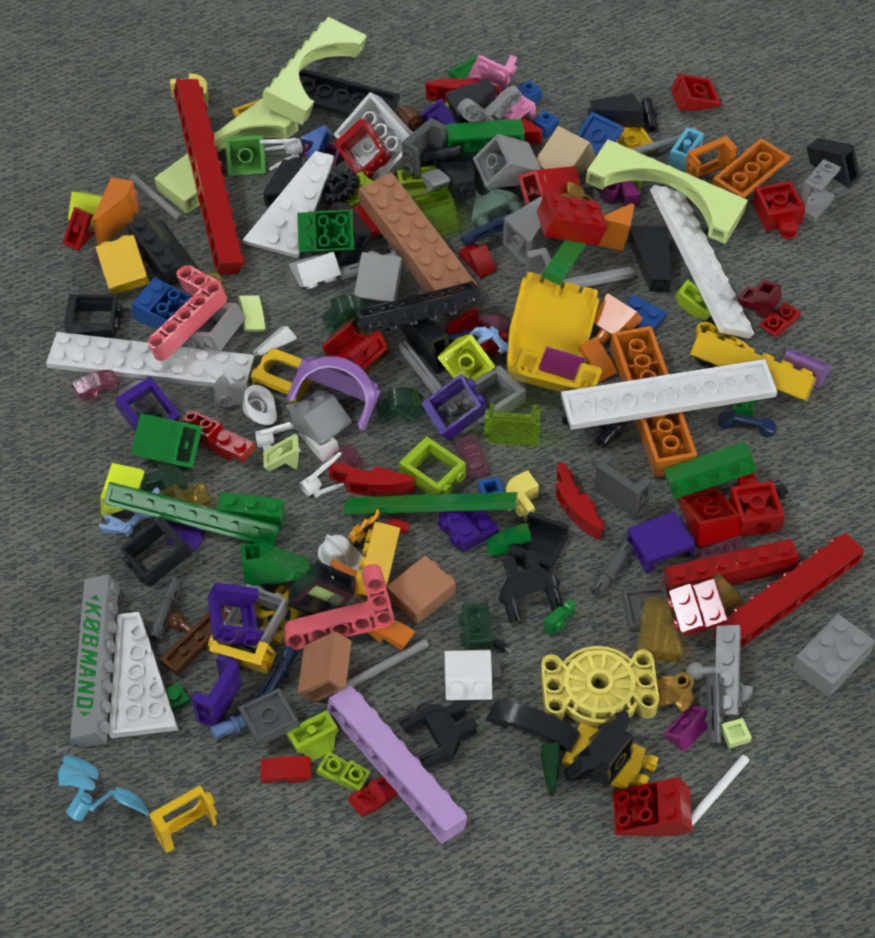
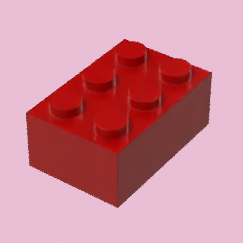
M545 193L537 209V215L545 237L599 246L608 228L599 202L593 200L588 201L576 197Z

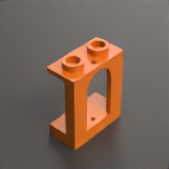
M724 136L688 151L685 173L699 179V177L721 169L722 171L736 159L737 146L728 136ZM719 148L717 159L701 165V162L697 159L699 155Z

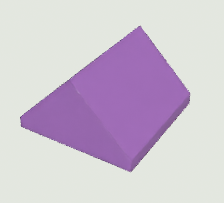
M797 350L786 351L784 361L793 364L794 369L801 371V368L813 372L812 376L816 378L814 387L818 389L832 368V365Z

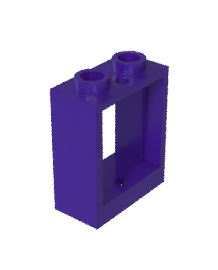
M462 374L421 403L440 435L448 441L489 412L485 406L487 404L486 399L475 390L477 388L476 383L471 377L466 378ZM466 388L476 406L449 425L439 407Z
M151 376L116 398V408L135 432L139 418L129 406L152 392L169 414L166 419L179 421L180 418L179 412Z

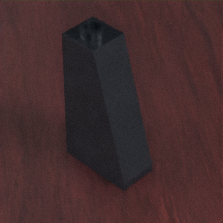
M474 152L464 153L463 157L449 158L447 161L437 160L438 169L451 180L448 189L457 202L476 198Z
M630 226L628 242L649 291L658 293L670 292L671 264L668 226Z
M426 319L418 320V323L414 325H398L435 374L446 370L438 356L449 346L447 333L433 320Z

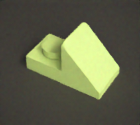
M294 434L263 451L264 469L270 472L286 463L296 470L299 456L298 435Z

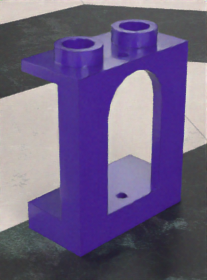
M215 583L207 596L213 641L256 646L265 633L264 630L257 629L254 603L259 597L258 588ZM221 605L240 607L243 627L223 625Z

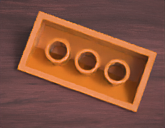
M761 138L713 178L712 185L745 199L756 187L763 184L790 161L791 156Z

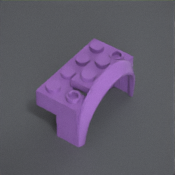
M308 355L307 358L303 357L286 399L290 401L296 399L305 377L365 401V407L357 424L360 429L365 430L380 393V388L377 387L378 383L370 380L358 365L347 359L332 356L315 358ZM340 369V370H343V371H345V372H347V373L345 374V373H342V372H340V371H338V370Z

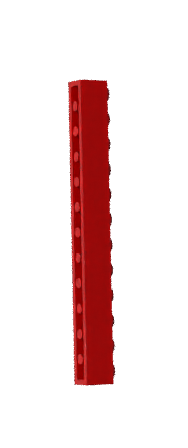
M176 79L173 93L216 275L239 274L241 267L244 266L245 259L244 255L240 252L241 242L237 238V226L232 219L233 209L229 207L228 203L229 193L225 190V177L221 174L222 164L221 161H218V148L214 145V132L210 129L211 119L210 116H207V103L203 100V87H200L199 79Z

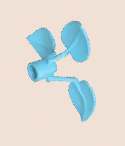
M64 755L62 759L64 764L61 765L58 772L59 785L79 787L78 794L74 797L66 811L71 818L83 821L89 810L94 812L96 807L110 796H113L118 802L144 813L147 817L149 816V811L144 801L134 792L121 787H116L115 791L110 790L93 804V798L85 793L84 789H95V783L90 778L97 779L99 777L98 770L91 763L83 759Z

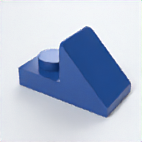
M323 125L301 137L306 144L312 145L308 150V159L315 151L325 153L332 131L327 126Z

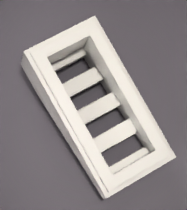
M288 326L280 327L253 350L252 353L255 356L266 354L271 348H279L294 341L297 337Z
M299 432L302 439L322 462L331 459L339 452L338 442L333 437L320 444Z

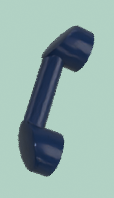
M725 410L718 417V424L722 428H731L735 422L759 427V433L767 438L773 437L777 429L776 424L770 418L758 419L736 414L734 410Z

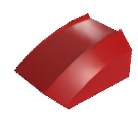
M679 73L672 84L671 95L674 97L677 110L697 111L722 106L713 83L709 78Z

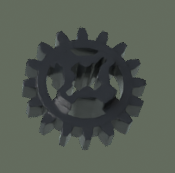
M342 167L340 171L335 169L334 174L329 173V178L325 181L321 198L329 206H332L333 203H345L346 199L350 201V196L357 194L355 189H359L358 183L360 180L350 168L345 170Z

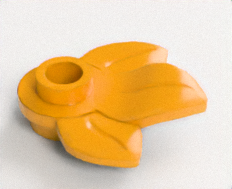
M378 509L374 517L371 516L369 520L364 519L361 526L357 524L347 537L351 540L350 543L353 545L355 542L361 543L367 534L365 532L367 526L378 518Z

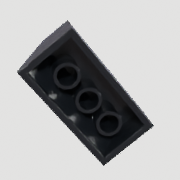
M143 216L127 223L129 236L134 235L139 253L159 280L172 286L180 282L177 277L179 268L189 265L200 271L163 221Z

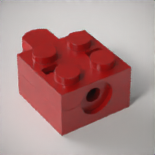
M787 181L756 187L752 204L764 230L778 229L782 238H795L799 228L798 225L803 222L805 206L793 182Z
M754 473L739 477L737 479V486L730 489L728 501L741 516V537L781 531L785 515L774 482L758 483Z

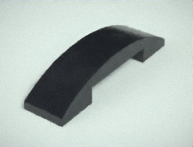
M495 701L486 718L487 722L505 729L508 726H512L547 739L549 743L559 742L560 749L571 753L580 736V732L566 722L536 708L515 702Z

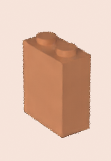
M424 556L387 585L386 588L390 601L418 625L456 594V581L452 575L442 571L436 561H431L427 556Z
M333 632L305 645L298 694L312 702H317L345 690L352 641L340 633Z

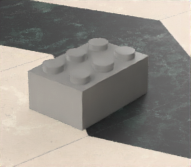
M837 614L796 656L792 670L826 696L830 697L871 654L875 640Z

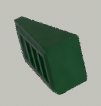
M559 742L542 744L540 757L547 792L550 797L556 793L560 754Z

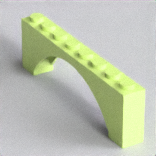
M328 17L324 23L321 22L317 31L312 32L310 39L304 42L302 49L297 50L294 58H290L286 68H282L279 76L272 80L271 86L265 88L262 95L264 97L262 106L303 125L311 115L314 101L305 93L300 82L299 72L309 63L326 57L349 56L356 59L363 50L367 35Z
M262 98L222 129L215 132L214 145L217 146L219 153L226 149V137L263 135V138L288 139L299 131L298 123L262 106L264 98ZM187 153L166 170L159 173L154 179L157 191L188 214L200 204Z
M611 140L606 141L588 168L585 182L601 190L615 183L633 180L652 181L670 186L686 195L700 209L708 225V237L726 244L743 216L748 201L741 196L730 193Z

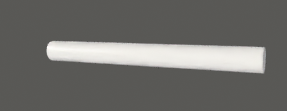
M742 755L692 812V827L749 762L747 756Z

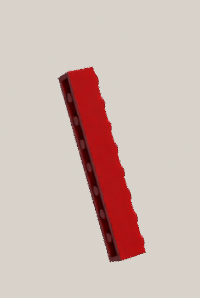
M846 532L840 537H834L825 548L817 549L811 558L802 560L793 571L785 572L779 581L770 583L759 595H753L744 606L736 607L731 615L727 617L729 622L722 625H740V649L861 562L864 549ZM717 626L715 627L714 636H713L715 639H716V629H717Z

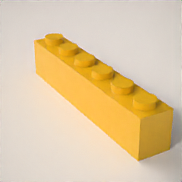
M706 330L705 333L699 331L690 353L691 356L717 367L765 359L776 390L807 402L816 382V378L812 376L813 372L801 368V371L793 368L794 365L787 361L776 362L774 361L775 357L763 353L761 356L756 354L755 349L744 345L741 348L735 346L737 342L725 338L723 341L718 339V335Z

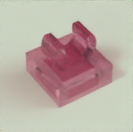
M344 445L340 451L334 453V456L338 452L342 454L337 459L338 463H344L354 468L363 464V459L353 445Z

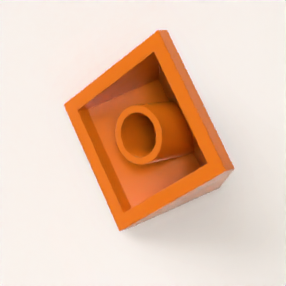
M633 203L604 215L608 228L599 246L619 251L624 250L634 211Z

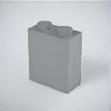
M374 251L362 252L354 292L356 304L375 306L397 300L403 267L401 257L395 254L380 255Z

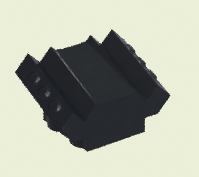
M628 711L614 713L598 727L596 733L589 737L590 742L573 758V763L564 769L566 782L591 779L609 788L630 761L633 754L632 744L634 737L633 734L626 731L630 725Z

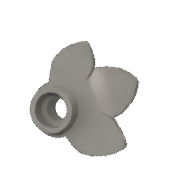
M220 376L213 387L216 393L214 396L215 404L220 408L243 405L244 394L247 389L246 381L242 380L230 384L225 376Z

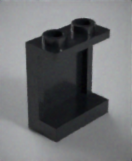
M528 512L526 523L529 527L531 541L519 545H511L508 557L514 556L517 566L527 570L522 554L534 550L539 566L551 573L568 539L569 526L561 521L546 518L542 514Z

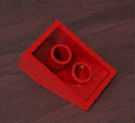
M717 487L707 488L677 499L690 534L694 537L699 547H708L716 543H728L741 539V516Z

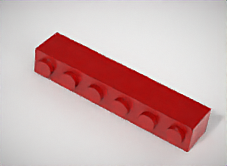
M790 538L665 567L663 583L666 586L669 597H671L669 591L687 584L694 586L711 579L716 581L718 588L793 571L797 566L799 555Z

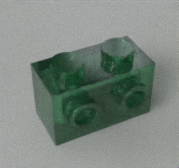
M488 602L462 604L461 613L457 614L458 627H463V633H459L460 646H465V650H491L493 652Z

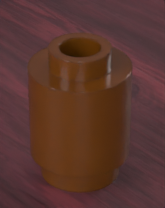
M403 105L397 112V116L411 131H416L422 126L424 119L412 106Z

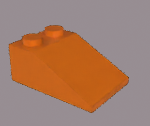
M111 177L92 218L98 245L111 239L126 227L127 223L133 221L135 214L139 213L140 204L137 203V190L134 187L133 181Z

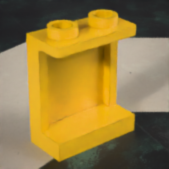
M124 235L118 240L112 242L105 241L96 246L111 295L120 294L149 284L134 235Z
M211 635L208 643L209 651L215 657L218 655L232 657L238 662L239 666L268 675L271 672L277 654L268 643L261 641L258 643L255 654L229 647V643L213 641V635Z

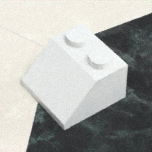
M322 252L289 263V267L300 287H306L307 289L317 287V283L323 280L325 283L336 280L335 276L341 275L334 252Z
M491 650L445 651L446 700L492 699Z

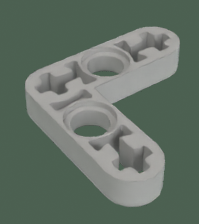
M510 86L486 109H483L469 98L461 101L457 109L469 122H484L483 120L498 121L521 99L522 94L516 86Z

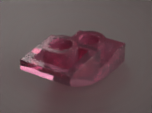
M483 313L479 319L483 324L489 327L493 326L498 331L509 332V319L502 314L497 316L491 313L489 316Z
M112 369L84 376L73 382L71 387L79 399L99 396L100 389L119 387L120 380Z

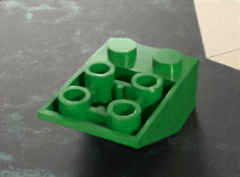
M353 209L297 213L299 252L314 253L354 250Z
M140 413L131 455L193 469L203 427Z
M263 542L240 545L245 586L246 584L262 586L268 583L279 585L285 581H297L310 569L309 558Z

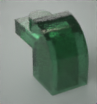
M340 295L330 301L332 307L321 317L326 330L333 333L352 317L357 319L355 310L367 308L365 300L356 295Z
M398 387L387 391L388 398L377 404L378 420L383 424L399 415L409 421H413L426 413L421 404L425 401L424 395L408 387Z
M159 463L157 464L159 471L143 475L141 482L142 490L153 492L158 487L159 490L164 489L168 497L180 499L189 496L184 474L174 464Z

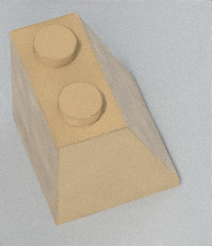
M558 126L536 160L541 169L576 166L578 176H580L594 161L596 155L589 141Z

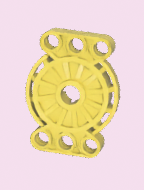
M592 646L572 653L564 662L558 656L552 654L542 659L541 684L544 712L562 721L568 715L578 723L598 728L614 713L628 711L630 718L637 712L646 719L653 718L657 713L659 694L654 658L647 650L636 651L630 659L626 654L616 649ZM596 680H600V684L604 685L605 688L597 689L593 685L596 684ZM549 688H556V689H558V690L553 691V690H550ZM643 703H650L652 705L646 706ZM552 708H558V709H560V710H559V711H553V710H551V709H552Z

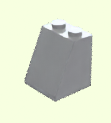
M497 134L473 157L486 188L520 185L518 175L541 169L528 142Z
M541 197L504 218L503 245L525 265L526 252L543 248L550 238L544 236L537 215V209L542 200Z

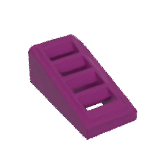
M631 181L619 182V195L623 206L633 203L634 207H639L641 194Z

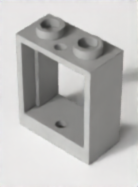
M226 302L186 341V344L193 349L221 351L246 317L237 303ZM214 321L218 322L210 333L206 332Z
M500 365L474 381L477 385L475 390L478 394L495 383L508 395L507 398L488 409L489 412L477 420L486 427L491 426L526 402V389L516 380L512 379ZM465 388L461 391V404L466 410H471L476 404Z
M246 584L245 587L258 588L259 597L255 601L256 604L276 611L260 639L261 642L270 644L289 611L287 599L279 593L273 594L265 591L260 586ZM240 607L232 608L223 625L243 627V625L239 624L241 620ZM257 644L256 646H247V647H250V648L256 650L258 644Z

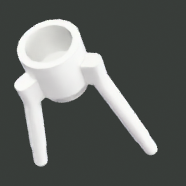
M299 138L260 140L261 144L285 143L284 145L265 148L266 152L285 149L286 154L291 156L284 160L299 158V154L303 152ZM282 161L270 167L269 170L272 171L278 168Z
M287 422L268 429L255 431L258 448L263 447L265 451L272 447L271 443H275L273 434L294 429L293 424L291 425V422Z
M338 452L311 476L299 483L306 496L309 497L313 494L316 498L323 493L344 487V483H339L319 489L322 484L317 477L342 455L341 452Z

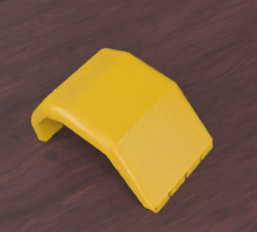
M528 271L526 277H522L509 328L507 367L510 377L517 381L559 392L596 386L602 370L600 367L586 364V359L584 363L580 364L574 381L540 371L539 363L546 347L583 357L578 348L580 344L588 341L590 338L599 304L598 290L583 287L582 292H578L580 285L565 281L562 287L545 278L541 282L542 275Z

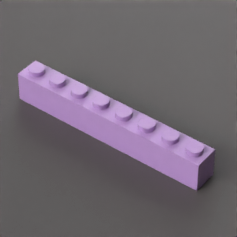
M349 686L345 690L329 697L327 711L380 774L386 778V781L398 792L399 796L438 841L443 844L462 832L467 821L465 811L453 802L450 794L443 790L436 782L435 777L423 768L420 760L413 756L405 743L394 735L391 727L385 724L379 718L376 710L364 701L362 694L356 692L352 686Z

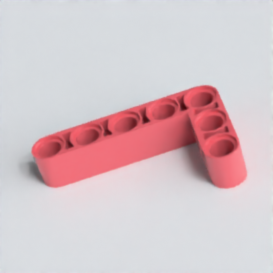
M187 265L179 268L177 277L183 290L193 297L150 336L147 341L154 358L158 361L169 358L227 302V296L221 283L192 266Z
M369 564L362 570V578L368 601L286 622L283 627L286 646L298 650L333 632L340 633L346 638L390 626L394 621V616L381 567L377 564Z

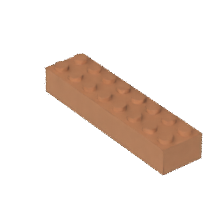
M392 172L359 188L358 203L378 227L396 254L401 257L402 262L425 292L473 281L477 286V283Z

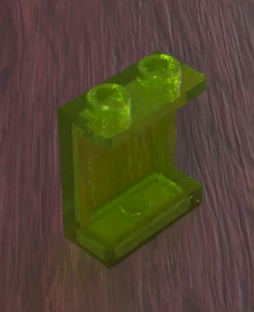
M490 402L489 410H485L484 435H488V443L538 447L541 405L532 404V414L494 412V403Z

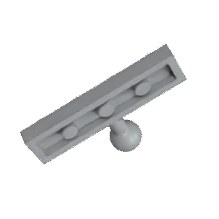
M740 625L717 626L715 666H703L699 662H693L687 667V673L691 674L694 680H700L706 673H720L721 717H739Z

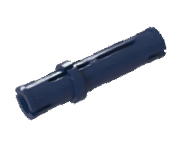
M511 211L500 218L495 217L492 222L465 235H461L460 238L463 245L468 247L493 233L502 232L504 229V218L514 212Z
M285 646L277 662L273 663L272 671L256 698L279 687L284 676H287L290 672L289 667L298 654L295 649Z

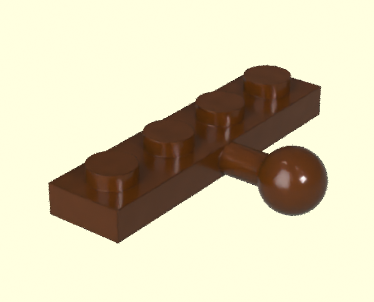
M221 605L223 623L232 610V606ZM174 612L169 616V626L175 630L181 629L186 634L159 660L161 665L176 676L208 646L212 635L210 612L194 626L188 624L185 616L180 612Z

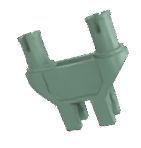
M482 183V187L485 189L482 191L483 196L476 191V198L466 200L473 209L471 223L475 227H481L490 223V220L508 211L515 212L522 208L520 199L514 193L497 188H486L484 183Z

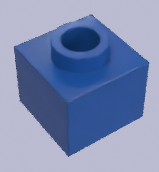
M530 80L517 87L522 96L535 104L542 99V89Z
M544 110L533 119V124L542 129V137L547 139L559 126V118Z
M499 477L480 480L477 483V493L504 492Z

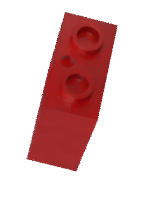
M362 118L334 142L351 170L356 174L363 171L369 179L393 157L372 124ZM369 134L380 153L362 168L350 149Z

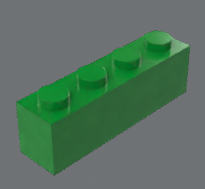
M521 119L446 124L447 147L461 144L464 148V153L480 152L497 134L524 141Z
M745 441L663 469L674 500L756 472L753 456Z

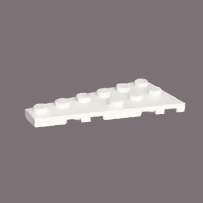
M315 151L245 236L243 244L299 258L301 252H299L297 213L316 212L325 187V181L328 178L334 161V156Z
M139 612L117 614L109 736L111 738L177 731L176 720L141 614Z

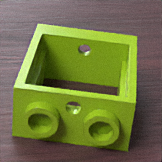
M426 436L399 462V473L415 477V486L428 495L450 494L452 487L457 482L461 483L466 476V462ZM430 455H433L452 468L438 483L417 470Z

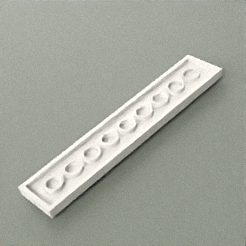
M654 185L650 189L652 196L719 332L748 339L754 335L751 324L746 318L742 306L737 301L736 294L732 290L728 282L729 280L725 276L721 264L718 262L714 250L707 240V236L701 229L700 222L696 219L693 209L686 199V195L678 190Z
M57 332L46 365L47 368L147 379L151 376L155 381L214 387L216 380L223 375L230 384L245 380L248 387L255 357L251 354L211 351L200 348L193 349L180 346L169 358L158 361L154 358L147 342Z
M764 359L561 392V399L570 430L772 398L776 397L777 390Z

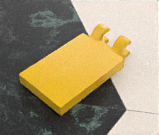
M580 723L577 729L580 732V736L571 753H565L562 764L567 767L572 764L573 758L590 742L589 737L596 733L598 729ZM632 744V758L611 785L624 789L629 786L647 784L650 777L638 773L641 767L654 773L658 766L659 758L654 755H645V748Z

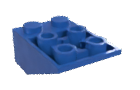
M154 277L132 303L133 319L149 327L160 328L193 296Z

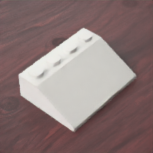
M370 92L334 135L338 139L360 118L372 124L393 156L385 166L380 167L374 173L372 178L377 180L391 172L395 174L397 170L403 168L402 141L413 132L381 97ZM369 134L350 149L362 167L380 153Z

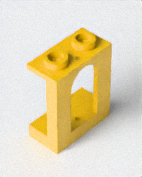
M271 348L262 357L258 368L252 371L253 385L262 384L288 395L292 382L271 375L268 371L276 360L299 368L302 359ZM305 377L296 399L289 400V403L299 402L313 380Z
M201 786L194 788L149 814L154 834L165 853L175 849L171 834L204 815H207L213 826L217 825L215 801L210 792L207 791L205 793ZM199 799V802L193 808L166 823L162 818L188 802Z

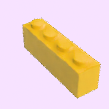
M375 521L373 530L368 529L362 552L364 556H361L358 569L363 570L369 564L379 565L387 587L400 528ZM358 570L356 576V583L359 584L357 593L366 595L362 571Z

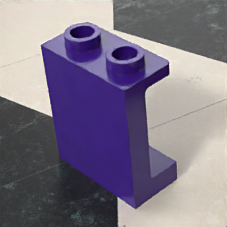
M675 511L632 526L627 530L626 540L629 545L631 544L634 547L633 552L645 573L654 571L656 563L685 552L688 557L693 556L694 547L696 546L695 539L691 534H688L683 519L679 518Z
M218 655L216 657L219 679L209 696L195 692L191 699L196 721L209 727L221 723L242 686L239 664L229 656L223 657Z

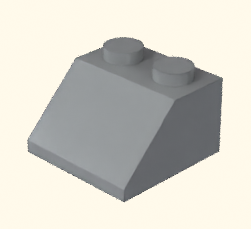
M322 389L315 391L312 395L289 409L293 428L320 444L352 424L350 417L335 396Z

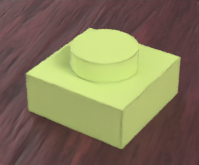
M743 718L721 724V732L728 748L751 742L752 737Z

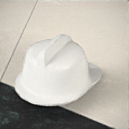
M249 386L244 394L243 412L254 422L262 425L274 424L277 420L273 395L263 386Z
M326 535L325 541L318 549V558L321 562L330 566V561L334 559L357 571L361 570L358 568L362 555L348 539L342 535Z

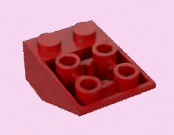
M576 166L540 169L518 175L526 205L539 197L543 198L545 193L559 195L567 193L568 182L575 183L581 187Z
M680 777L613 791L614 834L616 836H676L693 832L690 788Z

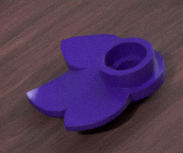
M172 521L168 522L170 527L187 545L191 553L198 549L203 540L201 535L204 531L203 529ZM167 539V544L173 546Z

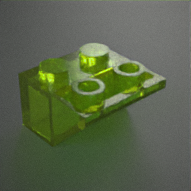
M447 186L411 197L439 235L461 229L455 202Z

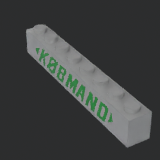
M109 574L84 580L70 738L80 748L105 744L107 742V734L109 733L108 716L111 711L110 693L112 692L111 677L114 671V639L117 632V600L120 594L119 584Z

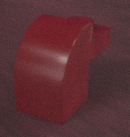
M763 279L756 288L747 286L738 296L737 301L742 306L754 309L757 316H767L782 298L781 285Z

